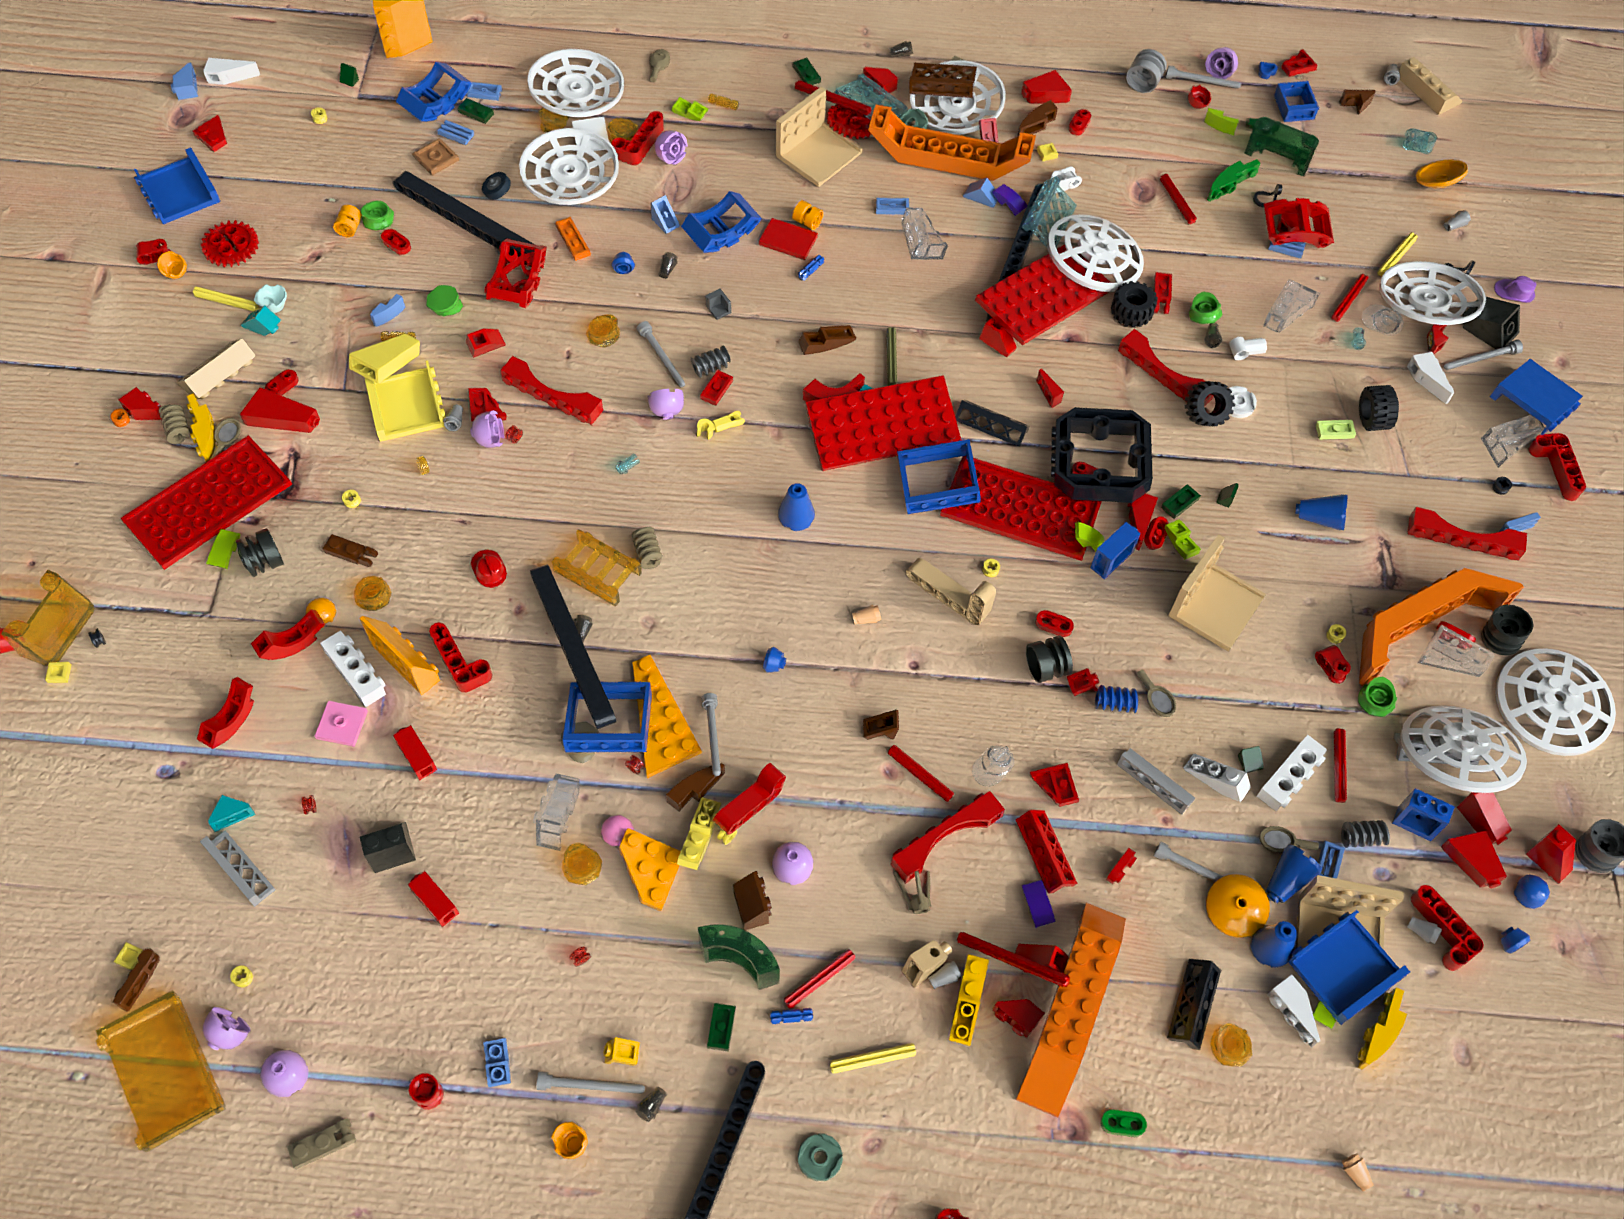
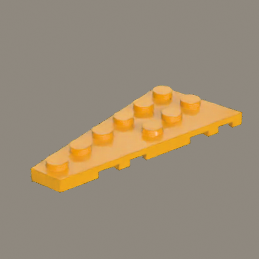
M651 655L632 662L635 682H650L652 691L647 751L644 752L647 778L702 753L698 742ZM637 699L641 726L644 699Z

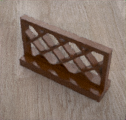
M914 62L909 79V94L972 98L977 66Z

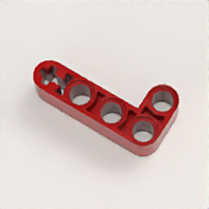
M651 112L631 141L623 138L612 140L611 143L618 155L619 161L630 165H638L642 162L656 142L657 137L664 130L663 114L661 112Z
M1562 433L1540 434L1536 436L1528 448L1529 453L1534 457L1549 458L1563 497L1568 501H1576L1586 489V483L1568 437Z
M437 622L430 627L429 632L433 643L459 691L469 692L491 681L493 674L488 661L479 659L467 665L446 625ZM462 679H468L465 682H460Z
M772 763L767 764L761 770L757 781L723 807L715 815L713 821L728 835L732 834L779 795L786 776Z
M1422 885L1411 895L1413 906L1428 922L1438 924L1437 927L1442 929L1440 935L1452 947L1442 958L1445 968L1450 971H1457L1482 951L1484 947L1482 939L1433 887ZM1436 910L1441 913L1442 917L1436 913ZM1451 927H1454L1457 930V933H1455ZM1467 943L1472 946L1473 950L1467 946ZM1453 956L1457 957L1459 962H1456Z

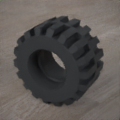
M1133 281L1123 283L1114 294L1111 305L1113 318L1118 320V323L1125 324L1124 326L1126 327L1131 326L1135 328L1136 326L1142 327L1143 324H1148L1153 317L1157 305L1156 293L1152 291L1151 287H1147V284H1141L1139 281H1136V283Z
M1214 381L1199 382L1198 385L1192 386L1193 390H1189L1187 393L1189 397H1185L1187 404L1184 407L1188 409L1186 412L1187 416H1191L1189 418L1191 421L1202 426L1216 427L1224 424V420L1228 421L1230 419L1229 414L1234 412L1232 407H1235V403L1232 400L1235 397L1231 395L1232 390L1227 389V385ZM1209 394H1212L1215 398V408L1208 414L1204 409V401Z
M1391 385L1365 387L1361 392L1359 400V416L1363 427L1368 431L1392 429L1397 423L1399 414V402L1396 391Z

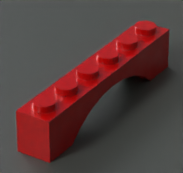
M1133 329L1120 342L1118 351L1123 356L1134 362L1136 366L1142 368L1151 377H1154L1184 401L1185 397H1189L1188 391L1193 390L1192 386L1198 385L1199 382H1205L1203 379L1184 376L1165 366L1153 353L1148 338L1136 329ZM1212 394L1206 397L1204 407L1213 399Z
M512 356L500 370L505 384L512 385L521 392L528 393L535 399L542 400L548 403L549 406L556 407L565 414L578 418L583 423L586 422L592 425L603 412L602 399L588 392L566 393L549 388L533 375L527 362L515 356Z
M1415 507L1409 516L1407 534L1417 538H1425L1455 547H1463L1472 551L1508 558L1509 560L1519 561L1526 552L1527 533L1512 529L1482 534L1469 532L1448 523L1435 511Z
M988 791L986 794L980 793L974 798V802L969 805L964 804L958 809V813L953 816H946L939 826L930 827L924 836L914 838L910 841L908 847L905 849L900 848L892 854L891 866L898 872V875L905 884L915 878V871H918L919 874L922 873L929 853L944 837L966 828H987L1003 817L1005 808L991 791Z

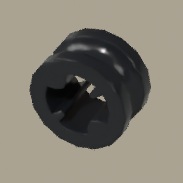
M1502 476L1496 479L1492 488L1495 493L1505 495L1511 489L1512 482L1507 477Z
M97 628L95 632H88L94 646L99 648V645H105L106 641L101 631Z

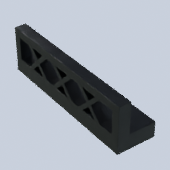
M961 400L955 416L957 422L1019 447L1030 428L1027 424L967 400ZM963 408L970 411L971 419L963 420L959 418ZM986 417L989 425L984 427L978 426L976 418ZM996 423L1002 424L1005 432L995 433L992 425ZM1015 429L1021 432L1018 442L1011 439L1010 431Z
M1188 960L1167 1036L1170 1041L1185 1042L1192 1049L1200 1050L1221 974V969L1213 961ZM1194 966H1202L1201 972L1194 977L1192 974ZM1195 984L1197 987L1196 991L1188 996V989ZM1190 1004V1012L1183 1016L1181 1014L1183 1008ZM1184 1024L1186 1027L1184 1035H1176L1177 1028Z

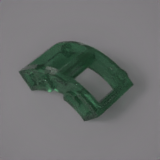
M714 924L697 927L699 945L705 963L713 961L736 963L751 975L759 990L779 984L780 968L777 960L769 948L755 935L730 925ZM720 931H724V935H720Z

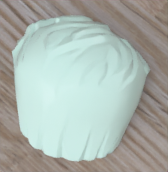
M265 284L256 292L254 302L260 307L265 305L273 313H277L284 308L287 293L285 288L279 284L275 286Z

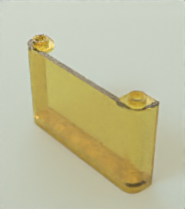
M173 990L96 1030L98 1036L96 1044L100 1051L105 1050L110 1055L139 1131H137V1137L134 1138V1141L140 1151L149 1152L226 1109L180 997Z

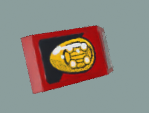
M1433 324L1427 334L1428 352L1436 354L1444 347L1448 337L1442 332L1447 325Z

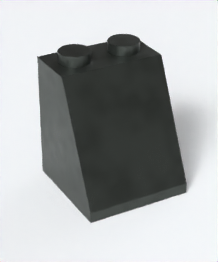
M1486 297L1485 306L1481 314L1475 319L1463 323V329L1494 349L1506 347L1520 333V305ZM1469 307L1462 314V317L1475 313L1478 307Z
M406 822L360 836L364 857L374 873L416 861Z

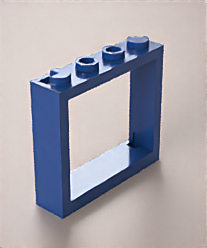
M970 439L897 451L907 514L981 502ZM961 456L967 457L972 483L971 487L910 497L905 466Z
M577 682L570 683L563 733L565 752L647 751L652 700L650 682H601L608 699H644L641 733H574L578 700L584 698Z

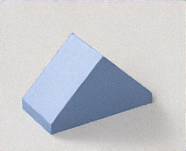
M988 178L969 184L963 196L994 208L998 201L992 193L996 189Z
M666 195L651 202L652 220L665 234L680 227Z

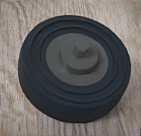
M495 172L483 182L482 192L490 200L499 199L508 192L511 181L504 172Z

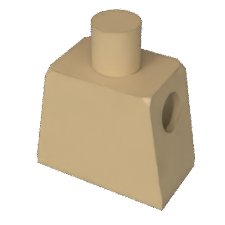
M933 940L909 956L902 969V973L914 988L943 966L948 958L947 955L952 952L951 946L945 941L939 945Z

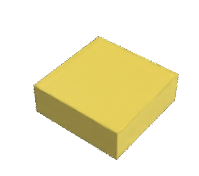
M1053 143L1037 146V152L1042 161L1058 158V152Z
M49 662L45 678L46 682L68 683L71 664L69 662Z
M126 942L114 962L132 970L138 963L137 957L143 949Z

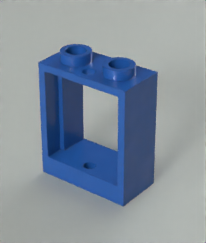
M1309 81L1278 83L1274 97L1283 121L1314 120L1319 106ZM1301 96L1304 105L1289 106L1286 97Z
M1125 522L1097 548L1090 568L1105 580L1134 552L1141 533L1134 526Z
M1415 788L1398 806L1392 824L1428 841H1432L1449 824L1455 806Z

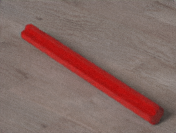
M800 80L795 82L796 90L810 95L819 89V87ZM826 90V101L866 116L871 114L870 106Z
M965 932L958 934L957 942L1061 987L1069 985L1070 977L1066 974Z

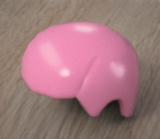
M614 815L606 819L602 824L601 835L607 844L620 846L626 829L634 830V826L624 816Z

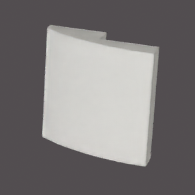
M604 117L572 121L573 128L595 132L609 141ZM575 136L576 145L580 146L582 137ZM589 140L587 148L592 151L606 150L597 142Z

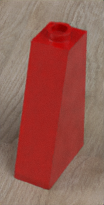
M260 387L240 413L244 424L247 426L311 433L320 422L315 408Z

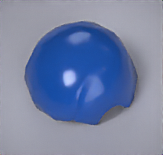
M1532 874L1521 877L1514 891L1517 900L1525 907L1532 909L1541 907L1547 901L1550 894L1547 882L1539 876Z

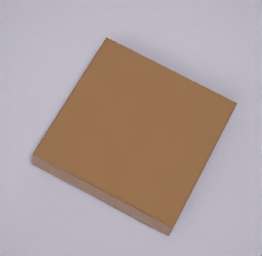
M440 138L413 152V157L432 176L459 161L458 155Z

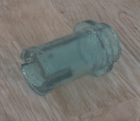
M1361 327L1353 330L1352 346L1356 350H1361L1366 345V340L1364 339L1365 331Z
M631 454L625 460L618 461L616 465L617 471L620 474H627L629 469L640 463L639 458L634 460L637 456Z

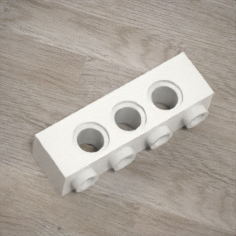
M340 630L320 643L326 655L365 707L386 695L383 688L386 686L380 676L375 677L373 674L375 672L374 668L369 662L365 663L363 661L364 655L359 648L354 649V642L349 635L345 636Z
M1307 735L1264 785L1257 797L1276 812L1281 806L1285 808L1292 800L1289 797L1292 792L1297 794L1303 787L1301 784L1302 780L1308 781L1314 774L1313 767L1316 765L1319 768L1326 758L1323 755L1327 749ZM1279 785L1283 786L1286 790H1282Z

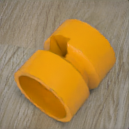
M801 200L796 205L792 218L800 224L804 223L811 230H815L820 225L824 212L815 206L812 207L810 203Z
M352 205L341 206L338 217H336L333 225L335 232L343 237H353L362 217L361 212Z

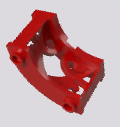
M508 238L502 241L499 247L500 257L496 271L485 286L486 299L496 298L519 303V307L522 308L528 307L533 300L532 292L537 291L541 280L538 275L541 271L540 268H544L547 246L519 242ZM511 246L521 248L520 257H518L517 251L515 249L514 255H509ZM524 248L534 250V252L525 254ZM525 263H527V267L532 266V268L530 270H527L525 268ZM521 265L523 273L528 279L520 280L512 285L507 278V274Z

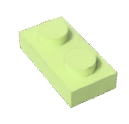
M1353 420L1317 421L1316 423L1319 440L1353 439L1356 436Z

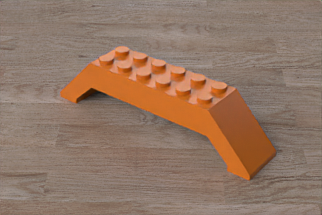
M875 105L868 131L899 163L975 178H988L991 181L1029 163L1036 135L1020 132V135L1004 143H996L908 126L891 111L892 107Z
M1463 568L1458 572L1457 570L1452 571L1445 579H1437L1430 587L1424 586L1415 595L1409 594L1400 603L1394 602L1387 610L1376 612L1373 615L1374 619L1366 625L1367 629L1363 633L1359 675L1360 685L1363 686L1377 678L1390 660L1387 657L1389 645L1464 604L1491 609L1492 611L1499 606L1510 605L1524 586L1519 582Z
M1085 903L1063 974L1070 977L1069 985L1067 987L1058 985L1016 1100L1057 1118L1059 1117L1081 1065L1122 944L1126 918Z

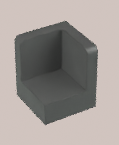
M721 288L706 295V307L716 320L731 314V301Z

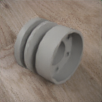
M1143 49L1138 52L1126 74V80L1130 87L1141 93H1150L1155 90L1166 70L1167 63L1161 53L1153 49Z

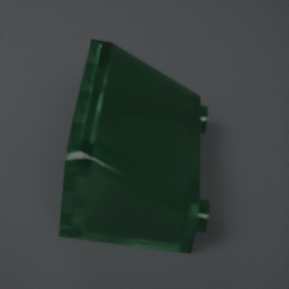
M1260 117L1253 127L1244 154L1252 156L1256 151L1262 154L1264 149L1294 160L1292 166H1297V174L1305 177L1314 159L1319 140L1314 135L1268 117Z

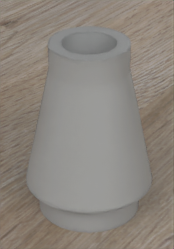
M1390 64L1384 75V81L1388 85H1394L1400 80L1398 66Z
M1465 210L1458 211L1444 223V228L1447 231L1466 226L1470 222L1471 217Z
M453 405L451 411L444 419L446 429L457 431L461 427L462 406Z
M1412 917L1407 927L1426 942L1434 944L1442 931L1441 928L1437 927L1438 924Z
M953 961L951 963L947 962L928 978L935 989L957 982L958 978L962 977Z

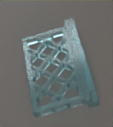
M863 73L858 75L856 81L835 89V94L854 101H861L860 103L870 106L873 111L866 116L870 120L875 104L892 107L891 111L898 118L908 108Z
M1057 176L1044 182L1022 225L1025 231L1031 230L1046 247L1049 234L1046 225H1049L1051 230L1052 226L1061 219L1060 213L1063 214V218L1070 216L1077 206L1059 186L1061 180ZM1055 191L1058 193L1059 199H1056ZM1050 202H1052L1054 210H1051ZM1057 202H1060L1062 210H1059ZM1065 202L1070 206L1069 210L1066 209ZM1044 213H1047L1048 221H1045ZM1052 213L1055 214L1056 221H1053ZM1069 221L1059 225L1058 230L1065 231ZM1038 225H1041L1042 233L1037 228ZM1054 236L1055 247H1057L1062 236Z

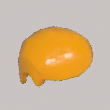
M168 251L161 254L158 258L157 267L167 278L179 279L185 274L187 263L181 255Z
M317 598L306 606L305 615L313 609L318 612L325 624L333 622L336 608L335 604L329 599Z
M574 1122L561 1123L555 1128L551 1136L555 1152L564 1159H576L584 1153L588 1144L586 1131Z

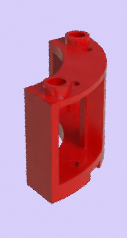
M1296 198L1295 201L1287 202L1286 199H1280L1264 204L1268 237L1274 246L1288 242H1306L1315 245L1317 248H1325L1334 243L1329 208L1319 201L1315 203L1310 202V199ZM1297 213L1299 231L1276 234L1274 215ZM1309 216L1313 220L1314 231H1311Z

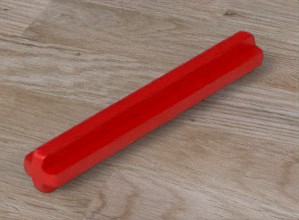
M1167 173L1162 174L1160 178L1161 183L1188 224L1195 223L1197 217Z
M1360 274L1333 312L1332 320H1335V322L1340 321L1369 279L1367 275Z
M1336 728L1334 731L1335 801L1345 803L1347 801L1345 729Z
M896 745L891 746L888 750V755L946 802L953 798L954 792L899 747Z
M847 949L786 996L784 998L785 1005L792 1009L854 961V953Z

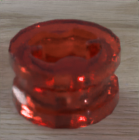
M512 425L507 430L505 438L516 444L521 439L523 430Z
M631 755L630 761L625 762L627 768L639 775L640 769L645 768V764L634 755Z
M310 795L309 798L305 796L301 798L305 815L309 814L310 811L313 813L317 812L314 795Z
M586 946L580 947L570 954L569 958L574 960L573 964L575 967L586 963L591 958V954L586 952Z

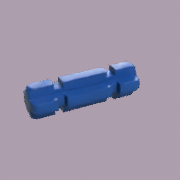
M817 255L804 269L798 272V278L802 281L806 280L808 276L819 268L818 266L824 263V257Z
M803 1008L802 1011L800 1009L782 1010L783 1012L772 1011L770 1013L771 1024H780L781 1021L783 1023L801 1022V1020H813L812 1008Z

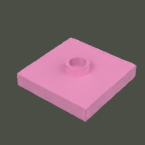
M328 701L315 738L355 747L368 712L367 708Z

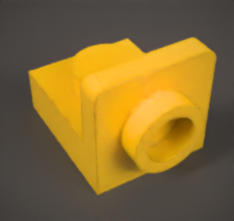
M617 1037L609 1040L603 1049L604 1063L616 1062L631 1066L637 1065L640 1042Z

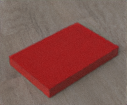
M771 218L759 240V245L806 260L818 237V233Z

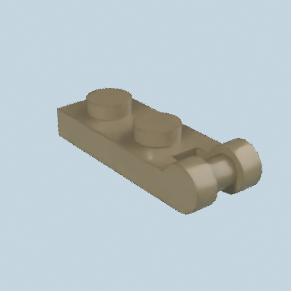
M343 1119L329 1128L288 1145L287 1148L293 1167L298 1169L356 1142L355 1134L351 1133L350 1119ZM341 1132L343 1137L337 1140L335 1134Z

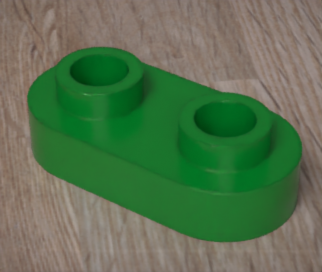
M1108 1110L1101 1117V1126L1108 1134L1139 1137L1147 1129L1146 1119L1143 1115L1136 1112ZM1109 1119L1114 1120V1122H1115V1126H1114V1127H1112V1126L1109 1125V1123H1108V1120H1109ZM1131 1122L1136 1123L1138 1128L1133 1129L1130 1125Z

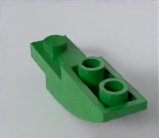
M1257 159L1247 164L1238 161L1226 168L1213 182L1207 201L1210 202L1234 192L1237 183L1239 184L1257 175L1261 163Z

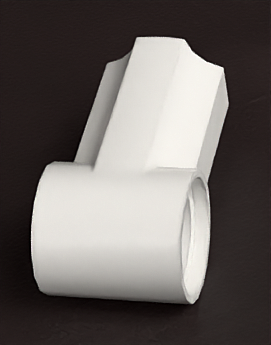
M1236 337L1229 342L1235 360H1243L1249 355L1266 353L1267 350L1265 338L1244 340L1243 337Z

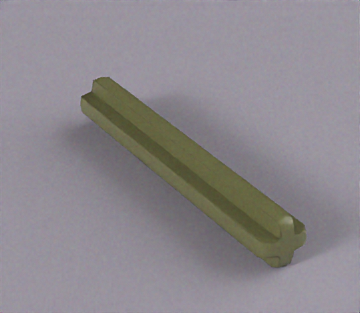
M894 327L887 328L886 332L888 386L897 384L896 329Z

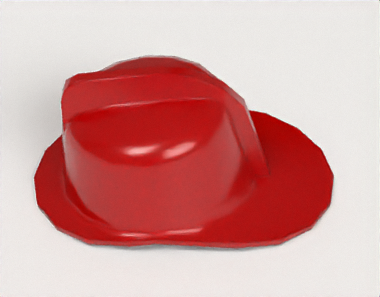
M486 549L477 552L472 557L471 567L481 585L494 588L505 581L507 576L506 567L497 552Z

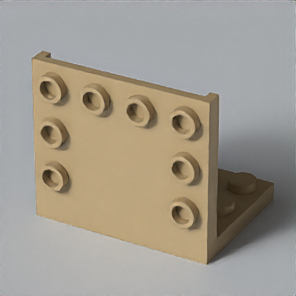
M823 87L817 89L776 120V157L817 187L825 183L863 151L862 147L848 137H844L843 134L838 135V131H833V128H829V124L825 122L826 89Z
M1218 534L1181 587L1168 616L1229 652L1266 594L1215 565L1225 547L1222 545L1225 537Z
M1317 875L1298 897L1296 948L1308 946L1307 941L1316 934L1319 937L1323 935L1324 932L1322 930L1331 923L1334 925L1340 922L1338 918L1347 911L1351 914L1358 910L1359 913L1355 917L1384 950L1385 917L1404 900V892Z

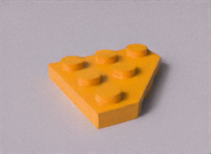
M627 828L618 848L627 865V871L637 889L640 902L661 911L680 866L677 865V861L681 851Z

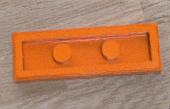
M571 217L555 222L556 228L575 261L591 256L588 246Z

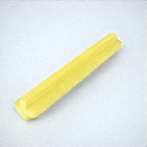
M1409 233L1379 268L1378 275L1382 277L1388 269L1395 266L1418 238L1417 234Z
M197 286L193 290L195 297L250 311H255L259 308V305L252 300Z
M910 1043L831 1060L830 1068L832 1073H838L908 1058L916 1055V1049L914 1044Z

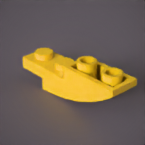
M193 393L187 395L189 403L186 404L190 414L194 413L195 415L192 417L194 424L190 425L193 431L190 433L194 444L198 443V446L195 448L199 457L203 456L206 462H208L215 448V424L207 405L200 406Z
M967 955L949 1041L968 1046L971 1045L989 963L988 959Z
M1396 987L1391 992L1385 994L1383 999L1384 1011L1380 1013L1377 1023L1370 1028L1368 1027L1364 1033L1363 1040H1366L1364 1048L1362 1047L1357 1059L1360 1060L1358 1068L1363 1070L1380 1058L1398 1037L1407 1017V1013L1399 1010L1404 990Z

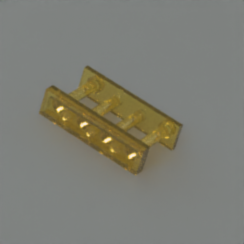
M578 529L576 531L577 545L565 559H560L556 556L551 561L553 571L616 607L620 602L618 589L632 572L639 576L642 574L641 564L637 559L629 558L597 540L589 532H583ZM585 546L593 549V553L581 568L571 565ZM600 555L610 559L597 576L592 577L586 573ZM616 563L623 566L625 569L612 586L602 582Z

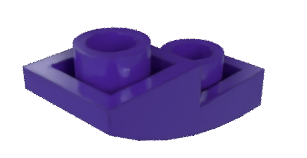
M1005 184L992 192L1001 205L1006 203L1015 216L1027 208L1026 202Z
M1042 880L1022 885L1035 928L1056 922Z

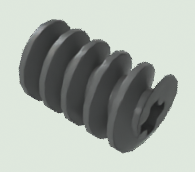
M723 345L720 349L715 348L714 351H708L707 354L702 353L701 357L699 355H696L694 359L691 357L694 371L701 378L702 372L708 375V369L715 373L714 367H717L719 371L722 364L725 368H728L727 362L731 363V359L726 347Z
M1374 820L1369 822L1361 821L1360 823L1354 821L1353 823L1345 822L1343 824L1341 839L1345 848L1349 847V842L1352 847H1357V843H1359L1360 847H1364L1365 843L1371 847L1374 842L1376 846H1380L1382 842L1385 846H1388L1390 834L1383 820H1377L1376 822Z

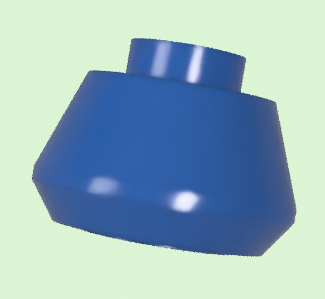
M620 252L614 257L612 268L619 274H628L634 270L635 263L630 254Z
M771 647L766 653L763 669L767 673L779 672L780 669H784L787 658L776 647Z
M1511 926L1501 933L1504 936L1501 938L1504 951L1509 954L1514 953L1530 942V935L1520 928L1514 930Z

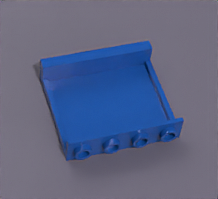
M191 147L185 149L187 158L146 174L139 175L137 169H134L137 175L134 177L137 185L142 186L140 190L143 196H148L146 201L149 207H154L152 212L156 219L160 218L163 225L221 202L213 184Z
M1532 359L1526 361L1499 383L1490 395V398L1494 401L1502 395L1506 396L1545 424L1546 427L1541 432V435H1544L1547 431L1552 432L1557 425H1560L1565 418H1568L1581 405L1579 401L1583 397Z
M1358 910L1351 914L1348 911L1338 918L1340 921L1338 924L1334 925L1331 923L1322 930L1324 932L1323 935L1319 937L1316 934L1307 941L1308 946L1296 948L1291 953L1293 957L1288 961L1340 1025L1344 1024L1410 973V970L1405 965L1399 968L1355 916L1359 913Z

